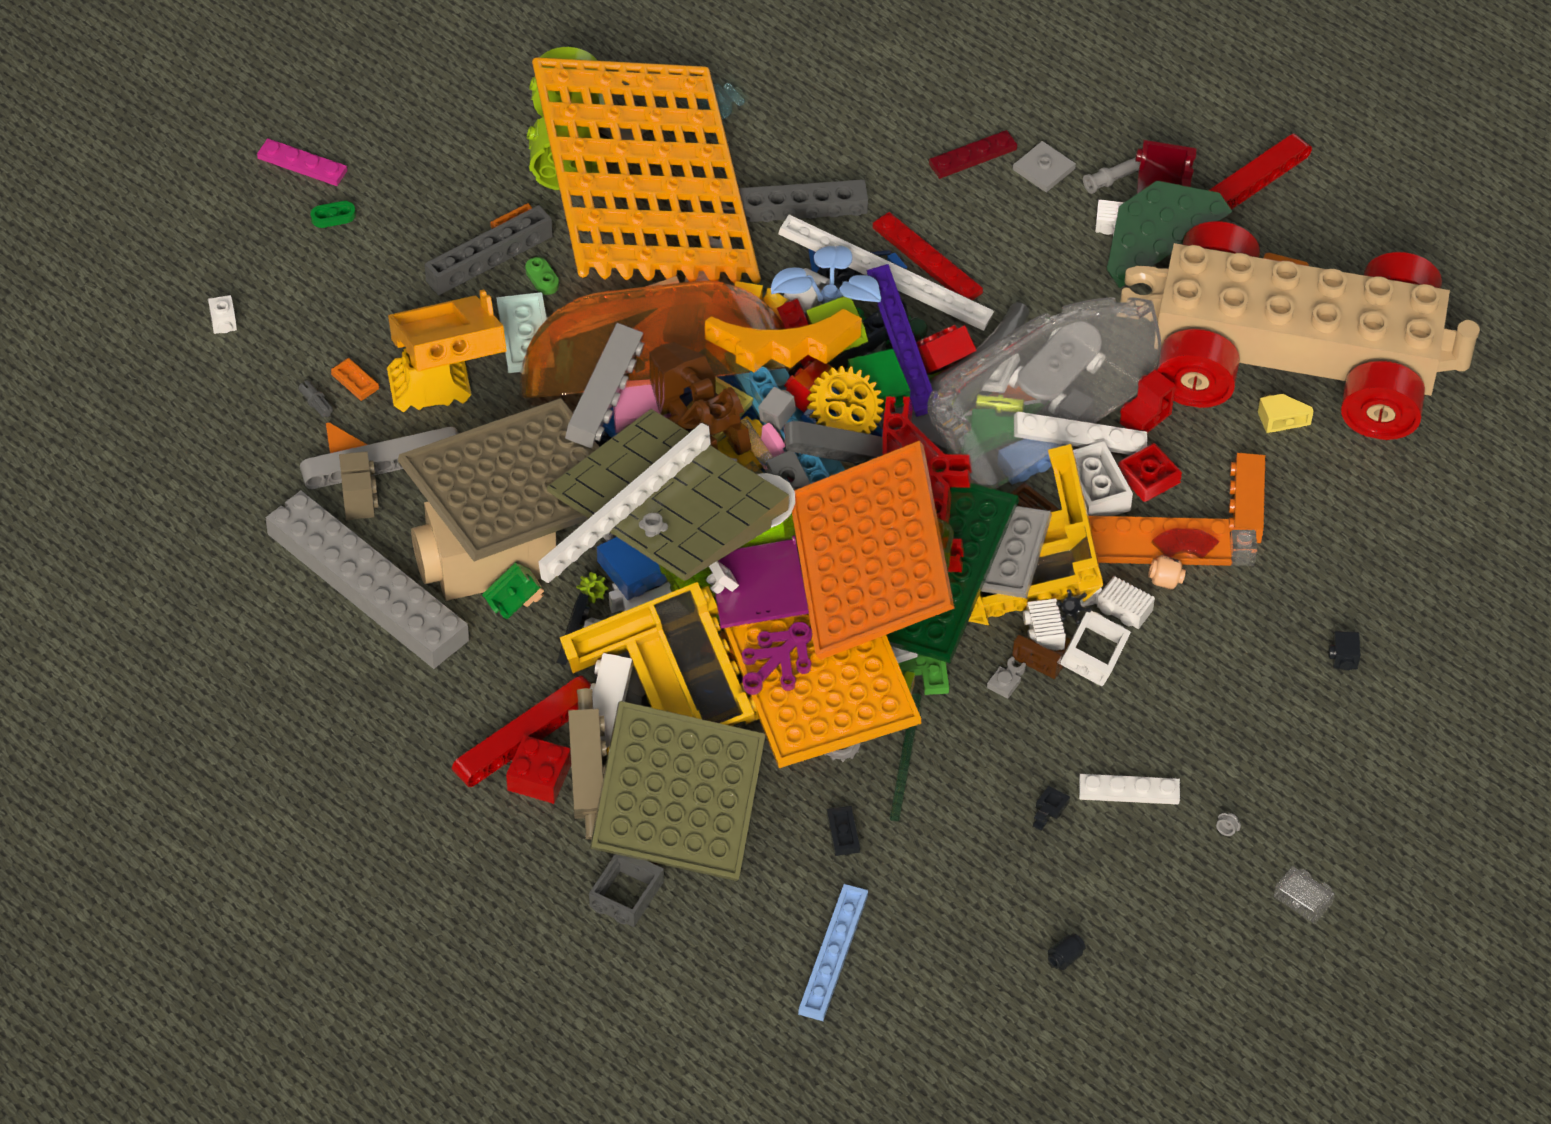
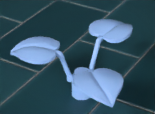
M827 246L816 251L814 255L815 264L821 268H830V285H826L821 292L811 275L806 276L804 269L795 267L780 271L773 279L771 285V294H799L808 291L812 286L818 296V301H821L822 304L841 298L842 295L855 300L881 302L879 285L873 277L866 275L853 276L849 279V282H843L840 291L834 285V269H845L852 263V253L845 246Z

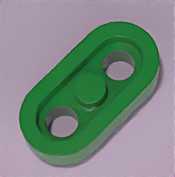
M340 201L318 205L311 210L310 216L314 226L325 228L352 222L356 217L355 206L351 202Z

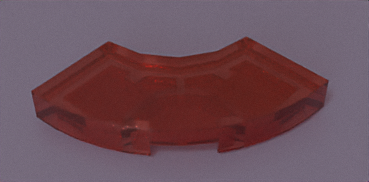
M1174 528L1161 533L1151 543L1167 557L1188 553L1203 559L1220 541L1199 529Z

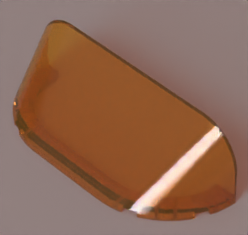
M690 281L588 294L557 309L538 328L527 347L521 367L520 394L522 397L531 398L583 393L617 323L643 332L641 342L645 343L640 357L637 355L635 357L637 362L633 372L627 373L629 379L626 387L651 385L649 352L660 345L672 342L706 356L715 377L749 373L750 370L736 363V355L705 339V321L711 316L723 322L744 328L783 330L785 327L775 312L760 298L743 288L719 281ZM773 359L762 366L768 370L788 368Z

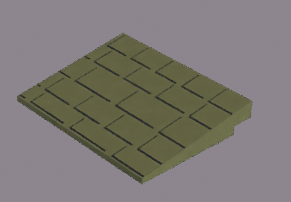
M650 409L548 485L547 492L587 518H590L690 432ZM709 445L690 464L683 467L673 478L662 485L657 492L648 497L642 505L634 509L627 518L613 527L610 533L685 581L771 528V520L788 511L789 494ZM649 513H658L662 516L663 523L668 525V529L664 532L661 531L653 537H648L645 534V530L639 527V522Z

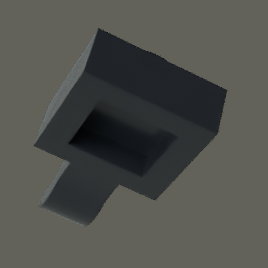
M1048 786L1036 802L1035 808L1039 811L1034 817L1036 821L1033 827L1042 831L1050 816L1058 819L1069 804L1070 796Z

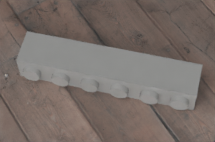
M619 323L616 324L571 417L565 439L591 449L596 440H601L605 430L602 426L604 423H609L613 413L610 409L612 406L616 407L621 394L618 392L620 389H625L629 379L627 373L633 372L637 362L635 357L636 355L640 357L645 345V343L641 342L643 332Z

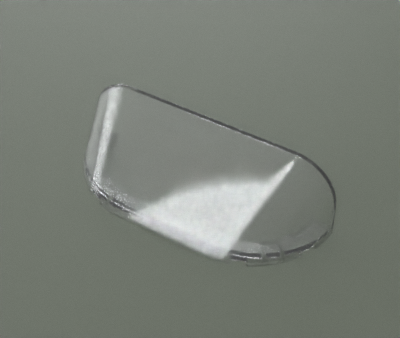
M1114 297L1063 306L1061 308L1062 313L1051 317L1048 313H1044L1028 321L947 374L939 382L940 389L932 391L927 404L928 414L950 454L970 455L972 463V473H969L971 483L992 489L998 488L1047 456L1049 449L1063 445L1014 437V414L1016 412L1096 423L1138 394L1140 378L1157 369L1161 352V336L1153 301L1130 297L1127 299V302H1116Z

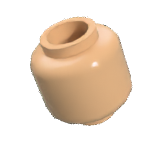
M1161 555L1157 560H1152L1148 577L1152 579V583L1156 586L1174 589L1178 583H1183L1186 570L1182 569V562L1180 560Z

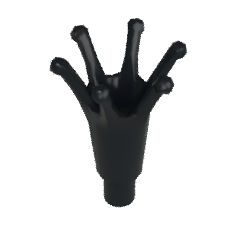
M1068 589L1067 597L1056 602V605L1060 606L1063 610V615L1060 619L1064 621L1066 616L1069 615L1075 619L1076 624H1080L1081 622L1077 614L1080 611L1091 612V608H1085L1080 603V600L1085 598L1087 594L1083 593L1079 597L1071 596V589Z

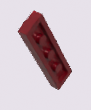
M1005 130L930 158L929 165L938 178L941 179L1017 150V143L1009 132Z

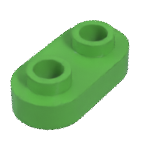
M534 257L526 262V274L539 293L542 292L544 295L554 294L559 288V279L547 261L540 257Z

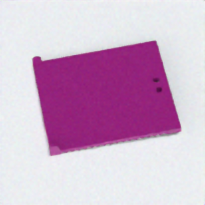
M795 535L792 536L791 540L739 548L718 560V562L732 572L739 584L733 592L724 587L721 593H715L721 629L809 614Z

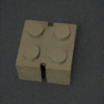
M368 451L339 454L346 520L374 517V508H378L377 494H374L377 493L373 460H368Z

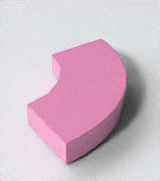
M765 424L762 427L761 441L767 448L771 458L785 453L783 448L786 445L772 424ZM790 477L784 478L789 483L794 481V479Z

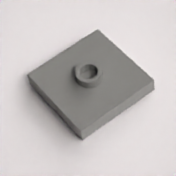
M1043 141L1013 164L1015 172L1046 193L1076 167V163Z

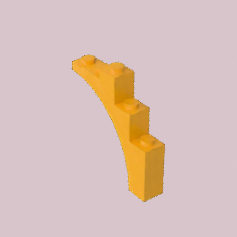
M842 309L829 318L807 326L783 330H760L729 324L711 316L705 321V339L736 355V363L752 372H756L771 359L791 368L806 355H810L827 364L861 337L862 318Z

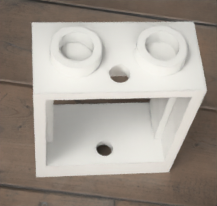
M1091 611L1090 613L1086 612L1080 621L1081 623L1078 625L1061 659V665L1103 686L1110 676L1131 632L1120 624H1115L1104 618L1101 614ZM1086 627L1117 643L1108 664L1075 648Z

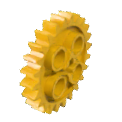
M840 366L838 371L831 368L828 371L829 374L824 371L821 374V378L818 377L814 381L815 385H812L809 389L812 394L807 399L812 401V403L807 406V409L814 410L809 417L817 418L818 421L815 423L817 425L870 434V430L874 431L877 427L875 423L878 424L882 419L878 415H881L884 409L878 407L884 402L882 399H877L881 390L874 391L873 389L877 383L869 384L870 376L867 375L862 378V370L854 374L852 367L847 372H845L843 366ZM831 387L837 388L840 395L835 394ZM854 392H858L862 396V399H858L854 395ZM829 409L834 410L837 417L832 416L829 413ZM851 414L857 415L860 422L855 421Z

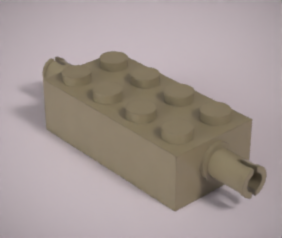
M585 688L577 690L578 710H568L574 818H585V838L591 840L606 765H602V761H606V740L601 741L600 736H605L604 716H599V709H593V689Z

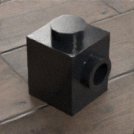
M1335 631L1332 645H1329L1328 658L1333 659V668L1345 671L1358 669L1361 656L1359 632Z

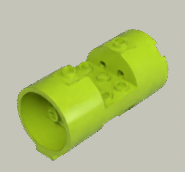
M574 47L555 48L539 57L598 61L587 51ZM533 77L529 86V90H532L531 100H533L535 110L542 118L537 119L534 126H530L526 138L529 139L530 149L529 169L539 184L553 190H560L536 78ZM548 91L550 102H562L560 91ZM569 92L571 103L583 104L581 92ZM590 93L593 104L605 105L602 94ZM555 125L557 137H570L567 126ZM577 126L579 138H591L589 127ZM563 160L565 172H577L575 161ZM584 161L587 173H599L597 162Z

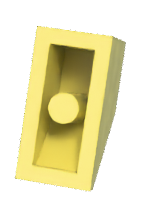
M1284 394L1269 395L1260 398L1258 414L1266 433L1311 425L1313 408Z

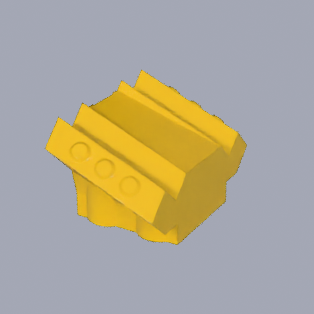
M403 349L402 358H395L387 367L393 404L402 412H405L411 405L418 410L434 405L449 406L454 399L464 404L471 396L465 361L417 372L411 365L410 355L406 349Z

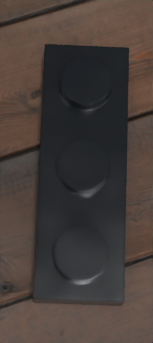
M579 593L565 635L584 628V625L580 623L582 619L586 620L590 606L586 605L589 595ZM562 645L556 663L566 665L568 659Z

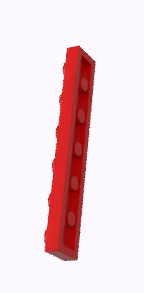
M890 212L873 222L872 228L946 289L970 300H974L983 293V288Z

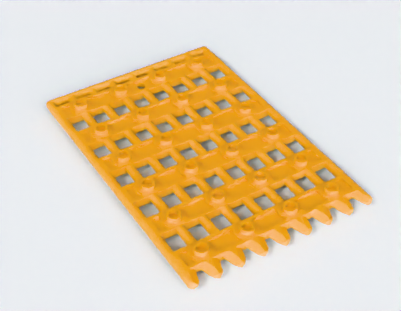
M539 57L532 60L575 263L580 277H587L589 268L595 267L598 274L604 280L611 275L612 268H617L625 280L632 277L633 269H639L647 281L654 278L655 270H661L666 279L675 277L677 270H681L691 283L697 280L699 271H704L712 283L719 280L720 272H725L734 284L736 281L739 282L741 280L742 273H747L755 284L761 281L708 67ZM548 91H560L562 102H550ZM569 92H581L583 104L571 103ZM590 93L602 94L605 105L593 104ZM612 94L624 95L626 106L614 105ZM633 95L645 96L647 107L635 106ZM654 96L666 97L668 108L656 107ZM675 97L687 98L689 109L677 108ZM696 98L708 99L710 110L698 109ZM555 125L567 126L570 137H557ZM577 126L589 127L591 138H579ZM598 127L610 128L612 139H601ZM619 128L632 129L634 140H622ZM641 129L653 130L655 141H643ZM662 130L674 131L676 142H665ZM683 131L695 132L697 143H686ZM704 132L716 133L718 144H707ZM563 160L575 161L577 172H565ZM584 161L597 162L599 173H587ZM606 162L618 163L620 174H608ZM627 163H639L642 175H630ZM649 164H661L663 176L651 175ZM670 165H682L685 177L673 176ZM692 166H703L706 178L694 177ZM713 167H724L727 179L715 178ZM570 195L583 196L585 208L573 207ZM592 196L604 197L607 209L595 208ZM614 197L626 198L628 209H616ZM635 198L648 199L650 210H638ZM657 199H669L672 211H660ZM679 200H690L693 212H681ZM700 201H712L714 213L702 212ZM721 202H733L736 214L724 213ZM578 231H590L593 244L581 243ZM600 232H612L615 244H603ZM622 233H634L637 245H624ZM644 234H656L658 246H646ZM665 234L677 235L680 247L668 246ZM687 235L699 236L702 248L689 247ZM708 236H720L723 248H711ZM730 237H741L744 249H732Z

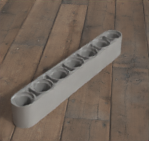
M445 427L316 456L302 461L300 470L305 486L308 489L342 483L339 454L368 451V460H373L375 475L403 469L398 462L399 454L459 433L455 427Z

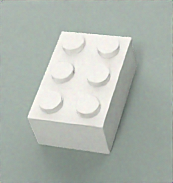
M1105 441L1073 450L1088 516H1115L1129 512L1131 510L1133 493Z

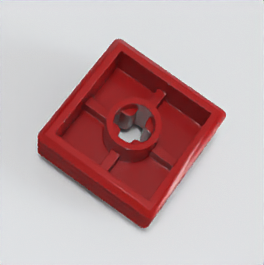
M1155 443L1118 462V467L1127 484L1143 502L1181 483L1182 471Z

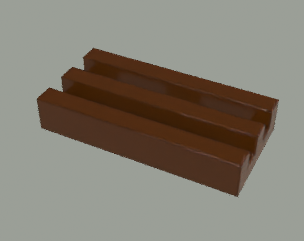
M1025 482L1010 493L1019 497L1017 506L1043 510L1037 505L1038 502L1048 511H1059L1056 506ZM1022 491L1025 492V493H1026L1027 495H1029L1031 498L1029 499L1027 496H1025V495H1024L1023 493H1021V492H1022Z

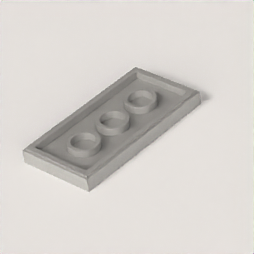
M1016 507L985 580L982 592L1027 599L1051 520V511Z

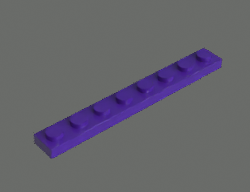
M889 264L866 270L867 276L873 277L878 282L881 302H877L892 349L910 388L911 404L916 417L938 411V404Z

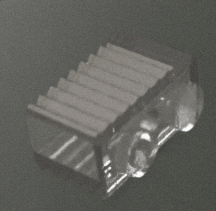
M1292 866L1285 876L1280 879L1276 884L1274 892L1275 899L1295 910L1296 913H1299V915L1313 924H1316L1331 907L1335 896L1329 885L1326 883L1320 884L1311 877L1309 872L1304 869L1299 870L1295 866Z

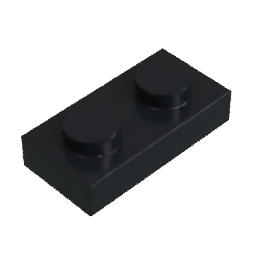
M852 806L827 809V819L834 855L860 853Z

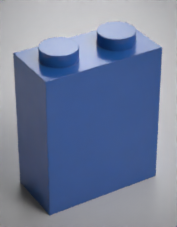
M618 537L597 546L598 563L627 600L639 597L646 591L656 586H661L669 580V570Z

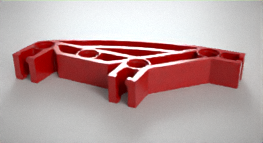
M886 397L882 436L883 455L917 441L923 444L936 511H940L937 513L947 571L962 572L963 562L961 557H964L962 539H947L951 506L950 487L970 488L971 477L969 473H972L970 455L944 454L911 422L913 408L910 397H903L904 407L902 414L895 413L896 398Z

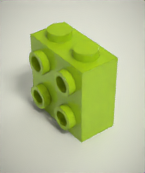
M844 296L806 310L810 324L829 318L842 309L859 316L852 299ZM861 323V337L843 351L868 342L863 323Z

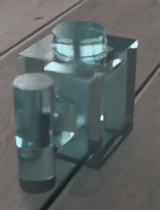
M718 83L713 85L721 119H725L732 114V102L735 101L738 106L745 103L744 98L730 83H726L723 88ZM699 99L701 109L710 110L708 99Z

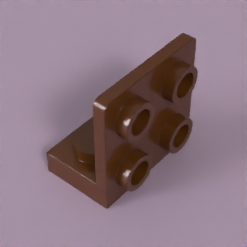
M1018 635L1014 640L1012 657L1016 661L1024 662L1027 666L1055 679L1064 667L1061 665V659L1071 639L1065 637L1064 649L1056 651L1037 644L1034 640L1029 639L1028 635L1026 637Z

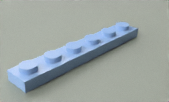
M846 884L843 885L802 998L798 1015L824 1021L865 906L868 890Z

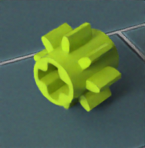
M593 572L589 573V577H580V585L576 586V588L580 589L583 594L589 595V602L595 603L597 598L604 599L603 594L605 590H608V587L603 584L604 577H597Z

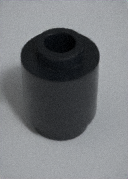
M1075 933L1064 936L1048 950L1049 963L1056 969L1065 970L1083 955V951L1086 949L1084 941Z

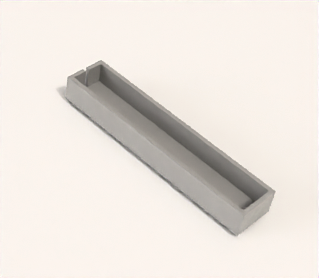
M301 490L285 502V508L281 505L265 517L267 533L270 537L433 669L469 641L468 624Z

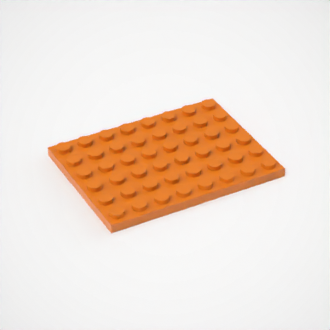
M920 441L794 490L795 506L792 516L815 653L820 660L954 609L924 446Z

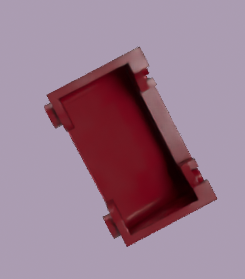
M1144 140L1142 148H1137L1135 162H1139L1137 194L1155 181L1191 187L1194 171L1192 165L1194 159H1196L1197 148Z

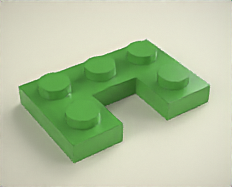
M917 654L916 658L898 663L903 676L907 671L915 673V676L922 675L924 695L949 693L946 662Z

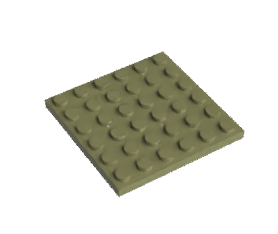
M619 701L590 849L738 881L765 734Z

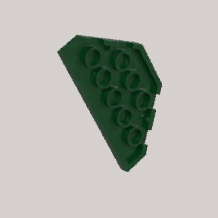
M1155 181L1118 207L1106 270L1117 287L1121 288L1125 285V273L1128 268L1135 266L1152 267L1172 253L1174 243L1182 245L1186 233L1191 228L1205 222L1220 221L1230 214L1232 210L1218 192Z

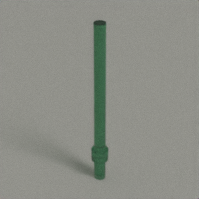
M913 694L912 698L921 717V712L919 711L921 695ZM916 726L906 728L890 813L891 821L900 820Z

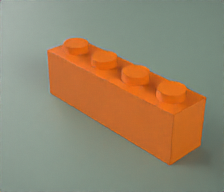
M1237 453L1236 461L1231 462L1230 476H1234V480L1230 481L1229 494L1234 495V499H1230L1229 513H1233V518H1229V530L1233 532L1232 541L1261 543L1264 528L1265 455Z

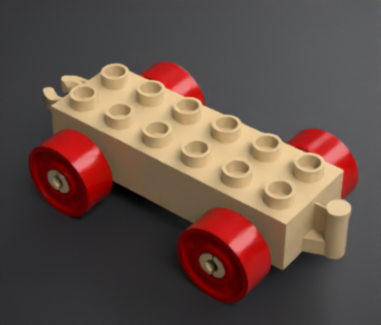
M1205 222L1191 228L1186 233L1182 245L1174 243L1169 269L1135 266L1128 268L1125 273L1126 285L1132 286L1137 283H1144L1152 288V292L1148 295H1139L1130 288H1123L1120 302L1129 310L1158 321L1155 348L1161 349L1157 371L1176 385L1173 401L1198 408L1213 407L1224 403L1234 392L1239 363L1346 381L1341 414L1346 424L1361 435L1382 440L1403 438L1418 428L1422 417L1425 395H1432L1436 373L1450 370L1465 371L1469 369L1476 339L1480 332L1478 324L1471 320L1461 322L1457 327V331L1444 329L1450 290L1441 289L1442 278L1440 272L1430 261L1423 257L1405 252L1383 254L1368 263L1364 275L1341 272L1337 269H1322L1299 265L1290 261L1259 258L1260 247L1254 236L1242 227L1227 222Z

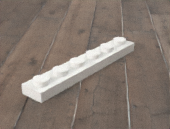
M1016 412L1014 414V437L1064 445L1071 444L1077 447H1085L1105 441L1110 452L1132 455L1147 447V432L1024 412Z

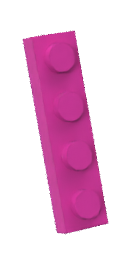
M267 139L257 153V157L260 160L338 186L347 172L346 165L271 139Z

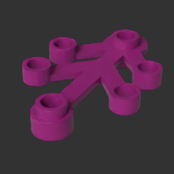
M796 622L791 625L788 631L772 633L763 631L757 637L758 645L763 649L746 648L742 652V661L746 665H753L757 659L770 658L757 673L750 672L743 677V689L746 693L750 695L758 694L763 688V681L780 663L782 669L781 687L785 691H791L795 688L796 681L792 675L790 652L797 647L799 659L796 661V669L801 674L809 673L811 671V661L807 655L806 644L812 639V630L806 623ZM763 638L769 639L766 642L761 641ZM786 641L780 647L769 648L773 642ZM747 655H753L752 658H746ZM803 663H805V664H807L808 666H806V667H801L800 665L803 664ZM787 680L792 681L791 684H785L784 682Z

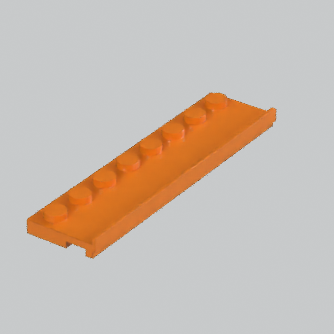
M1088 516L1098 563L1151 564L1153 559L1157 560L1159 556L1164 555L1180 560L1182 565L1231 566L1232 564L1229 519ZM1088 541L1081 548L1083 560L1092 558ZM1066 555L1042 562H1075L1072 555Z

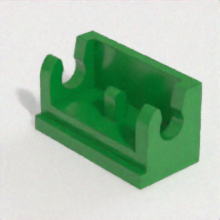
M515 562L482 596L487 600L495 613L499 611L503 618L508 619L541 586L529 568Z

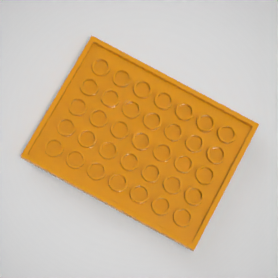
M809 614L724 628L742 676L744 677L750 672L757 673L770 659H757L753 665H746L742 661L744 649H763L758 645L757 637L760 632L788 631L791 625L796 622H804L811 628ZM812 635L811 641L806 644L807 655L811 661V671L809 673L801 674L796 669V661L799 659L797 647L790 652L792 675L796 681V686L793 690L785 691L781 687L782 669L780 663L763 681L762 690L756 695H750L755 702L756 712L778 768L921 724L920 714L886 635L821 660L816 656ZM763 638L761 641L766 642L769 639ZM786 641L773 642L769 648L780 647ZM747 655V656H746V658H752V657H753V655ZM803 663V664H801L800 666H801V667H806V666H808V665L805 664V663ZM787 680L784 683L791 684L792 681Z

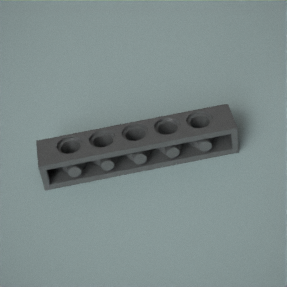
M538 205L426 262V282L439 296L552 237L551 217Z

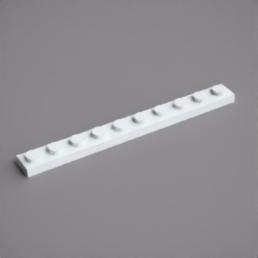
M788 215L780 227L779 235L815 252L827 246L847 247L852 253V263L849 268L866 276V270L889 264L898 291L983 331L993 316V310L791 215Z
M703 423L699 424L538 561L541 579L549 583L556 576H559L565 568L575 562L585 551L593 547L599 539L609 533L620 521L627 518L634 509L642 505L648 497L657 492L662 485L673 478L683 467L690 464L702 451L706 450L711 444L709 426Z

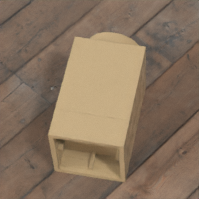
M424 502L426 525L411 528L414 553L424 584L439 581L445 601L485 592L515 562L529 568L537 580L541 579L538 561L556 547V532L473 561L429 502Z

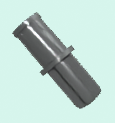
M309 380L304 381L308 388L301 383L298 389L308 400V405L315 408L321 417H330L333 408L324 399V394L318 391Z

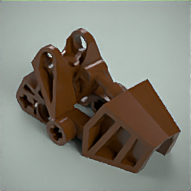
M675 342L660 345L649 352L650 383L659 413L662 416L670 413L672 416L667 419L688 432L694 430L701 423L709 426L710 446L718 451L717 439L713 436L720 432H724L728 438L727 442L737 455L751 450L748 427L742 424L740 420V413H743L744 409L739 397L732 387L724 389L719 395L716 393V378L706 356ZM687 387L692 391L694 402L689 410L679 398L680 395L684 394L683 389Z

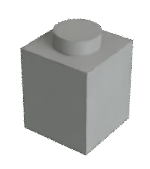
M773 387L758 406L760 421L766 424L770 423L774 428L781 430L796 411L794 396L786 390Z

